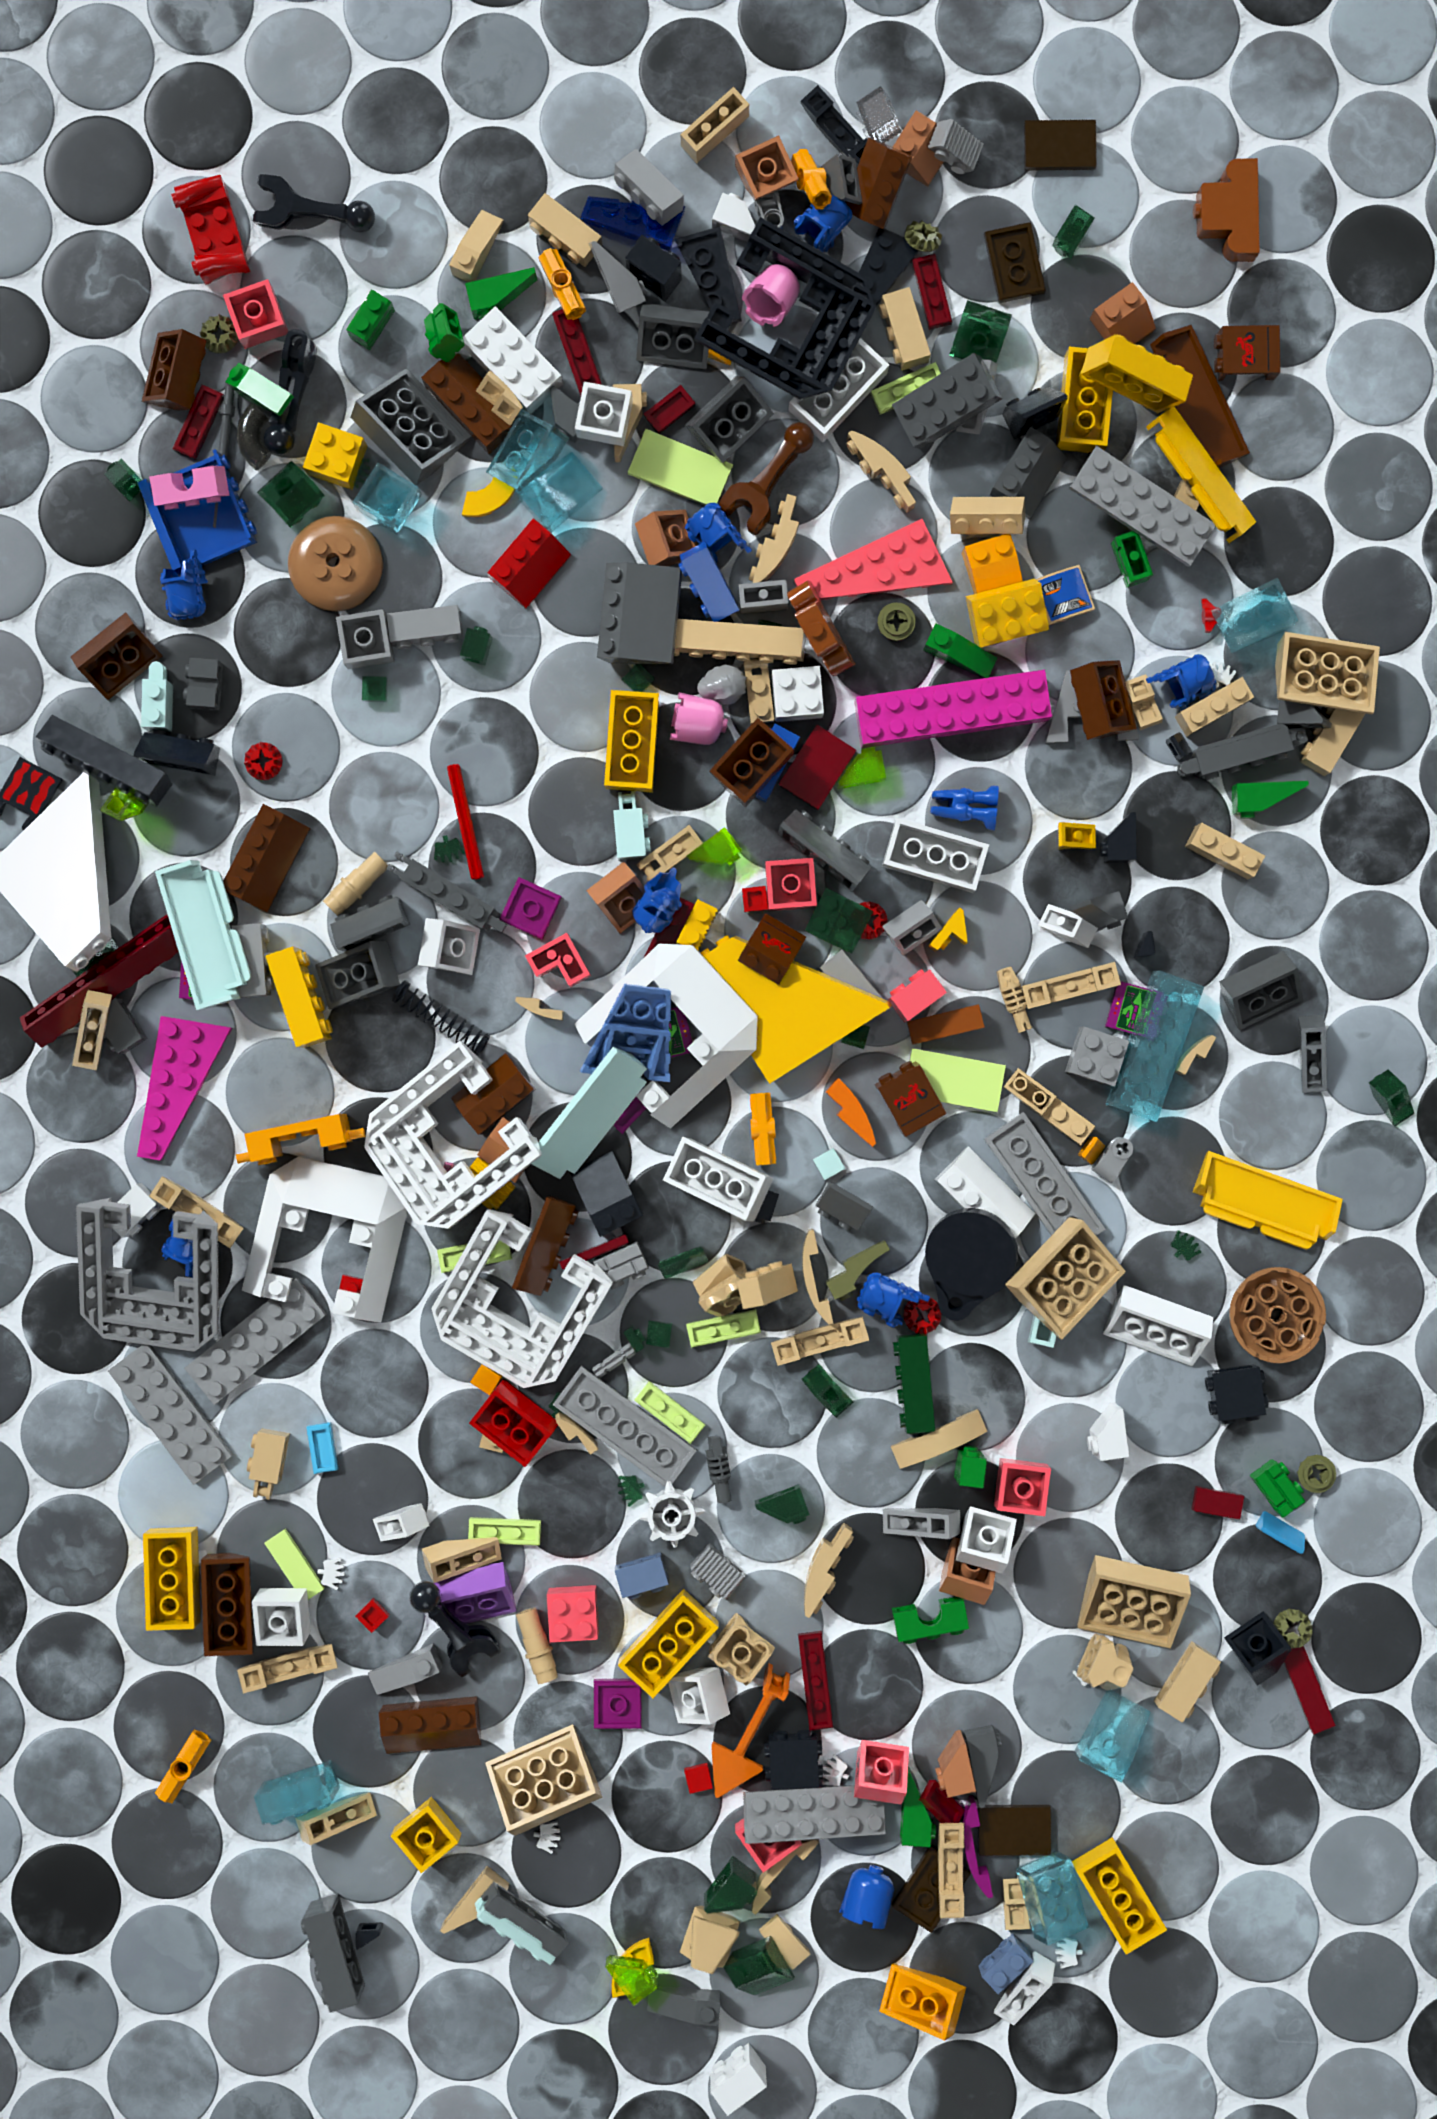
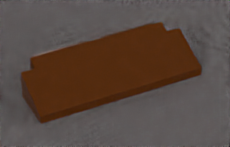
M1192 325L1163 333L1150 344L1153 354L1164 357L1167 362L1173 365L1182 366L1185 371L1193 375L1186 402L1175 406L1177 411L1218 468L1247 456L1250 452Z

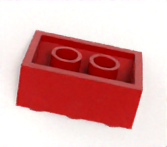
M533 518L487 574L490 580L527 609L571 557V553L551 532Z
M505 1379L500 1382L469 1422L471 1426L524 1467L528 1465L558 1426L556 1419Z

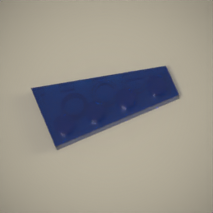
M588 196L580 220L586 224L636 241L641 235H644L646 238L652 237L658 241L662 249L670 251L685 213V206H683L682 212L661 226L656 220L649 217L647 211L640 204H636L634 201L632 203L620 202L619 199Z

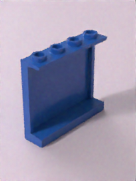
M216 449L212 450L214 456L174 472L182 473L184 484L189 489L193 484L192 469L225 466L230 496L221 497V502H218L216 528L213 527L215 503H207V500H200V505L186 507L185 503L178 504V509L164 510V506H154L150 482L147 479L137 482L171 568L178 575H181L182 561L190 558V551L192 550L197 551V559L201 561L203 566L257 543L255 538L257 534L256 527L252 520H248L246 515L249 512L244 499L239 498L237 493L240 490L235 477H231L228 471L231 468L226 455H221Z

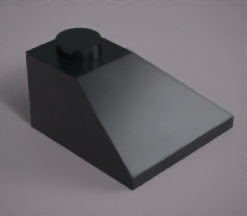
M1264 1611L1224 1637L1257 1686L1278 1672L1292 1650Z

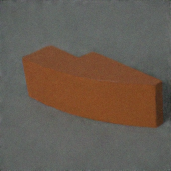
M979 1004L907 1022L912 1045L984 1028Z

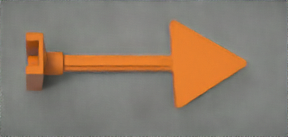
M770 1663L764 1673L762 1689L764 1696L734 1751L716 1742L711 1744L716 1798L721 1797L763 1771L761 1764L745 1757L744 1754L772 1701L776 1698L785 1701L789 1692L790 1673L785 1672L784 1676L781 1677L772 1672L773 1665Z

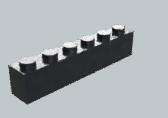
M51 715L36 735L37 740L41 743L40 748L45 753L51 756L53 754L58 755L64 763L77 765L82 772L87 775L91 773L96 775L106 785H109V783L114 784L120 792L126 795L128 793L133 794L139 802L145 805L150 803L157 807L173 785L165 772L54 715Z

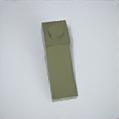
M885 1240L842 1261L846 1270L825 1281L835 1300L840 1298L843 1301L853 1295L852 1291L856 1289L854 1284L861 1273L876 1258L890 1250Z

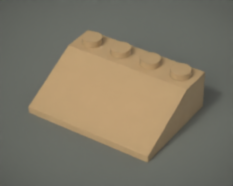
M1285 632L1277 644L1276 652L1277 699L1373 715L1380 647Z
M1069 1217L1005 1285L1033 1315L1059 1339H1063L1126 1271L1083 1220Z
M1095 1555L1088 1575L1077 1626L1084 1630L1171 1649L1191 1596L1189 1576Z
M573 1724L485 1762L506 1830L514 1836L603 1798L591 1764Z

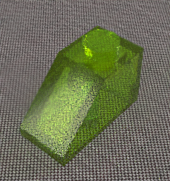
M874 747L862 749L861 754H857L837 784L838 790L884 782L886 774L882 751H875Z
M115 787L100 811L121 822L142 814L149 803L145 805L139 802L133 794L128 793L126 795Z
M724 827L686 856L689 862L723 867L725 864L731 866L741 858L739 854L742 853V849Z
M616 1955L606 1957V1969L633 2006L657 1989L658 1974L652 1965L648 1966L643 1959Z

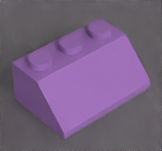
M503 1562L491 1563L488 1566L476 1568L434 1583L440 1590L441 1602L456 1618L465 1624L517 1612L509 1575Z

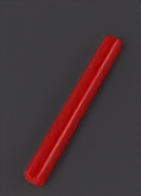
M452 764L447 766L469 872L472 880L482 879L484 874L459 764Z

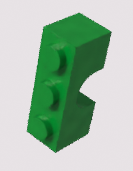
M956 1596L938 1599L939 1613L936 1618L929 1621L923 1620L918 1616L915 1604L891 1608L898 1642L903 1641L904 1644H911L917 1642L918 1638L937 1639L941 1637L940 1634L950 1633V1635H959L964 1633V1630L969 1629L964 1599Z

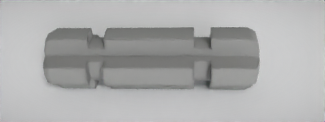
M628 1343L621 1348V1351L617 1350L604 1359L603 1363H598L593 1367L594 1374L598 1378L606 1375L608 1370H613L625 1362L626 1358L629 1359L636 1354L634 1347Z

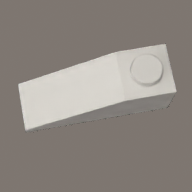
M1036 1951L1031 1954L1033 1962L1010 1983L994 2009V2014L1012 2025H1015L1052 1986L1055 1963Z

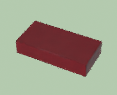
M679 385L646 411L644 417L653 429L660 434L695 407V402L682 385Z
M1195 1486L1191 1509L1196 1512L1240 1519L1244 1495Z
M936 1780L928 1781L919 1798L922 1804L940 1823H959L965 1811L952 1797H947L946 1791L940 1789V1785Z

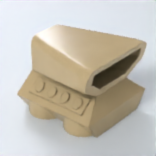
M725 1254L693 1281L700 1296L699 1304L705 1312L721 1317L730 1314L742 1303L737 1280L744 1278L747 1272L744 1261Z
M735 1613L709 1647L710 1654L708 1657L717 1666L725 1669L737 1681L742 1682L746 1686L751 1683L770 1658L775 1647L754 1632L741 1615Z
M1095 1633L1091 1637L1077 1668V1677L1090 1684L1093 1688L1099 1685L1107 1691L1125 1687L1133 1671L1127 1647L1122 1644L1114 1646V1643L1105 1636Z
M702 1905L696 1906L692 1913L680 1953L691 1960V1967L713 1974L717 1968H725L731 1948L740 1934V1931H738L740 1921L734 1916Z

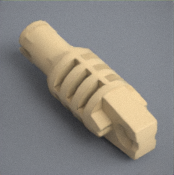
M1012 967L996 971L1006 1009L1009 1013H1012L1018 1033L1032 1029L1025 1009L1027 1008L1025 996Z

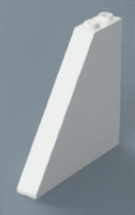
M85 773L79 776L0 854V892L60 961L75 972L84 968L89 960L97 952L103 950L106 943L111 940L100 784L96 778Z

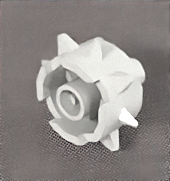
M668 1481L665 1489L659 1493L647 1492L645 1494L650 1503L649 1511L640 1515L639 1519L649 1522L652 1530L651 1541L662 1537L664 1540L671 1541L673 1547H677L679 1539L684 1538L686 1534L697 1537L699 1533L694 1526L695 1517L705 1513V1509L695 1507L692 1499L693 1488L682 1491L681 1489L673 1488L671 1482ZM669 1510L677 1512L675 1518L671 1519L670 1515H666L669 1513Z

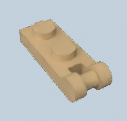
M759 658L743 661L745 677H747L745 682L750 723L752 724L757 718L764 723L774 722L768 663L760 662ZM761 668V674L752 675V669Z
M688 825L636 865L640 871L643 870L648 876L646 879L650 881L659 872L666 873L704 844L691 826ZM654 860L661 866L657 870H654L651 866Z

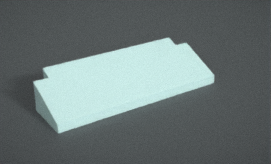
M188 860L155 871L196 1010L240 999L237 987L247 985V981L251 979V973L239 933L236 930H231L229 925L233 921L234 916L221 873L210 869L202 871L200 862L195 860Z
M613 1047L538 1142L542 1155L531 1164L559 1179L567 1170L575 1174L647 1083L641 1077L647 1068L631 1053Z

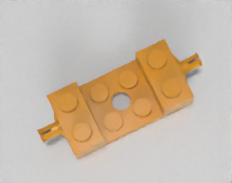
M346 1113L244 1134L248 1152L236 1154V1160L238 1164L257 1161L258 1166L277 1162L276 1157L283 1156L280 1141L296 1139L297 1133H301V1137L319 1134L321 1147L328 1146L330 1151L346 1148V1143L352 1142L354 1139L365 1138L364 1128L350 1130Z

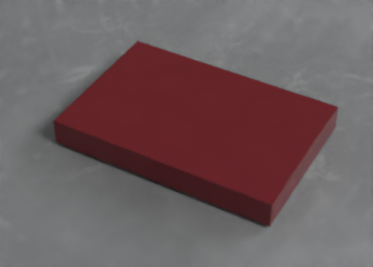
M816 725L778 785L816 810H819L857 750L819 725Z

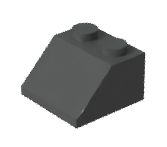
M831 1181L828 1182L815 1204L816 1207L820 1208L818 1210L819 1214L828 1219L831 1216L839 1219L838 1225L848 1231H851L852 1228L858 1230L873 1209L872 1205Z

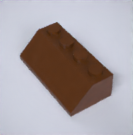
M459 353L449 362L438 361L421 377L424 386L488 454H491L523 424V421L517 416L514 422L509 425L491 411L494 405L476 392L483 378Z
M262 804L223 880L226 892L268 912L311 828Z
M551 1195L546 1198L513 1283V1289L541 1296L543 1291H549L553 1281L549 1276L552 1269L557 1270L561 1260V1256H558L560 1247H566L570 1234L566 1232L569 1224L574 1226L579 1213L575 1211L577 1205Z
M234 1553L207 1554L201 1559L204 1657L252 1655L253 1630L250 1557Z
M478 1696L383 1705L379 1711L380 1734L386 1754L482 1745Z

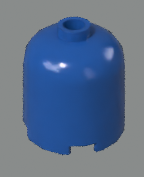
M870 1865L869 1868H859L852 1873L839 1913H843V1917L861 1925L863 1920L872 1922V1928L875 1929L885 1928L894 1886L892 1880L883 1874V1868Z

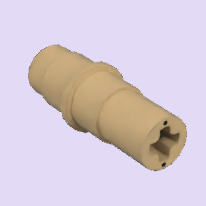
M376 852L372 853L357 869L355 868L345 878L342 877L340 879L341 882L323 902L339 916L357 899H362L361 895L387 870L388 865Z
M536 1607L517 1613L516 1618L527 1653L525 1657L529 1659L537 1683L543 1684L558 1678L555 1668L556 1664L551 1651L553 1647L549 1645L546 1633L543 1631Z

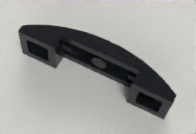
M817 85L800 103L828 141L842 155L854 158L856 167H858L868 139H863L833 107L834 102Z

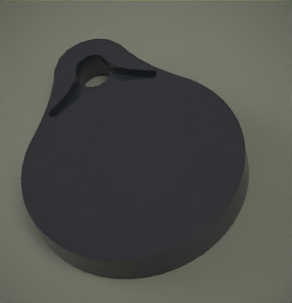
M963 1208L952 1211L936 1223L928 1237L925 1249L926 1264L936 1287L938 1306L943 1316L953 1321L963 1320L982 1301L1002 1290L1014 1273L1018 1260L1016 1239L1008 1225L991 1212L977 1208ZM958 1297L962 1300L963 1305L961 1307H954L950 1299Z

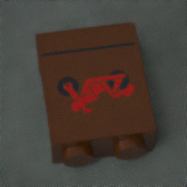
M1280 325L1222 326L1219 332L1215 334L1214 349H1217L1218 358H1215L1214 371L1218 373V381H1223L1226 375L1265 374V380H1275L1280 374Z
M765 913L737 961L779 985L804 943L806 936Z
M908 1061L899 1067V1071L894 1074L887 1073L878 1079L879 1082L874 1084L880 1091L897 1122V1127L904 1137L947 1114L922 1067L916 1061L913 1063Z

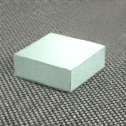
M834 1148L813 1159L824 1180L845 1169Z

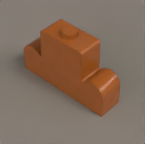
M1258 158L1233 159L1228 163L1221 175V182L1203 183L1196 194L1193 218L1197 219V237L1199 239H1227L1222 247V253L1228 261L1254 262L1260 253Z
M807 580L787 592V596L797 612L795 613L796 619L816 655L822 657L830 674L835 677L856 665L811 582Z

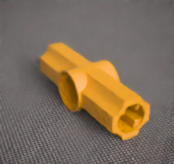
M799 149L797 153L792 155L791 163L799 178V181L796 182L799 190H805L815 209H824L826 205L831 203L832 195L826 185L825 169L817 167L807 149Z
M549 248L544 250L538 259L551 284L553 294L558 299L567 319L576 320L586 312V308L572 281L571 273L566 269L557 249Z
M770 1092L750 1094L752 1113L750 1123L752 1140H754L756 1165L776 1164L774 1145L776 1133L774 1117H772Z
M195 1729L192 1731L155 1791L160 1800L171 1804L175 1801L211 1742L207 1734ZM178 1763H185L188 1770H181Z

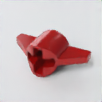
M1201 599L1202 623L1205 627V633H1210L1219 622L1222 610L1219 607H1214L1207 599Z

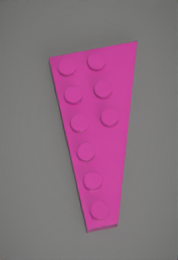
M165 1016L160 1017L137 1157L154 1160L164 1159L178 1128L188 1114L187 1111L197 1097L211 1070V1066L217 1055L221 1052L223 1044L233 1028Z

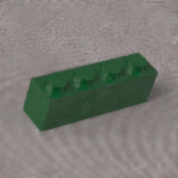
M927 1335L896 1336L897 1342H893L894 1356H898L899 1366H895L896 1380H900L901 1389L897 1390L898 1404L903 1405V1413H899L900 1428H905L907 1434L934 1432L935 1421Z

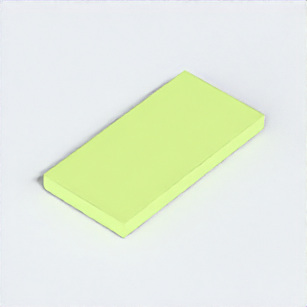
M645 429L629 467L628 475L705 506L709 503L718 504L733 464L726 461L721 463L712 455Z
M911 1049L909 1061H912V1063L916 1061L920 1064L940 1102L998 1112L1006 1065Z

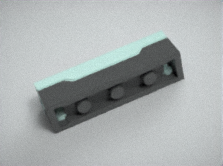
M494 1881L481 1895V1898L475 1902L477 1918L481 1923L491 1925L499 1935L509 1937L517 1947L527 1949L538 1961L543 1960L551 1965L555 1958L569 1944L565 1929Z

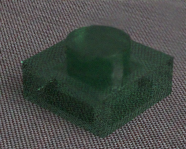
M635 664L621 680L632 691L644 692L655 681V678L640 664Z
M362 676V701L387 702L388 678Z
M632 1325L624 1330V1335L636 1353L645 1347L643 1341L646 1338L639 1328L635 1330Z

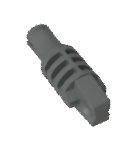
M719 1436L708 1437L709 1450H705L710 1480L715 1485L717 1503L730 1502L732 1500L728 1480L731 1474L727 1450L725 1446L722 1447Z

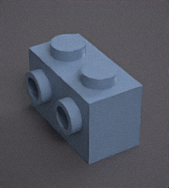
M1013 1933L1003 1940L990 1955L986 1956L978 1966L982 1978L999 1994L1033 1962L1028 1948Z

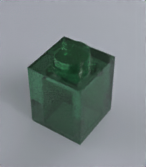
M474 626V629L467 628L460 653L462 660L486 665L493 639L487 629Z

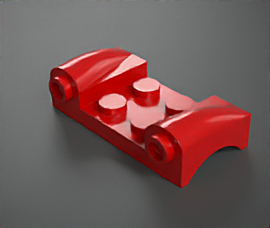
M221 175L195 180L174 187L175 193H172L171 196L175 207H180L184 214L195 251V261L191 262L195 275H200L205 285L227 274L251 272L225 182Z

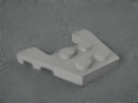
M1066 671L1049 732L1045 740L1046 744L1067 743V718H1082L1077 707V698L1071 683L1070 671ZM1137 729L1116 735V741L1139 740Z

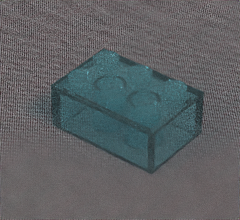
M332 1760L263 1782L254 1796L262 1825L267 1823L275 1825L284 1821L285 1817L291 1815L300 1817L308 1813L310 1809L317 1808V1810L329 1807L340 1788Z
M1055 1851L1051 1855H1046L1016 1868L1035 1939L1049 1946L1089 1928L1070 1857Z

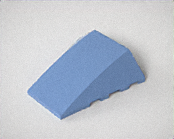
M624 984L580 1072L592 1074L610 1050L615 1047L631 1053L647 1068L643 1074L648 1080L670 1082L669 1021H671V991L663 988Z

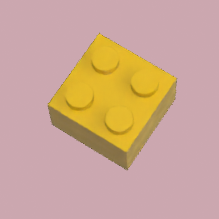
M318 422L303 469L309 476L353 490L368 445L363 437Z
M431 1796L394 1827L391 1838L418 1871L423 1873L459 1843L462 1833Z

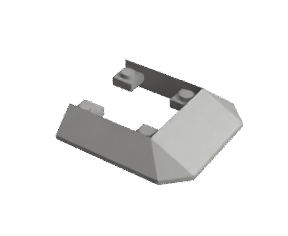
M106 1198L76 1206L80 1315L102 1338L195 1352L218 1334V1224L204 1210L201 1214L179 1211L173 1214V1237L193 1240V1278L177 1276L174 1280V1292L132 1286V1269L113 1267L112 1229L128 1230L131 1227L129 1204L111 1202V1198Z

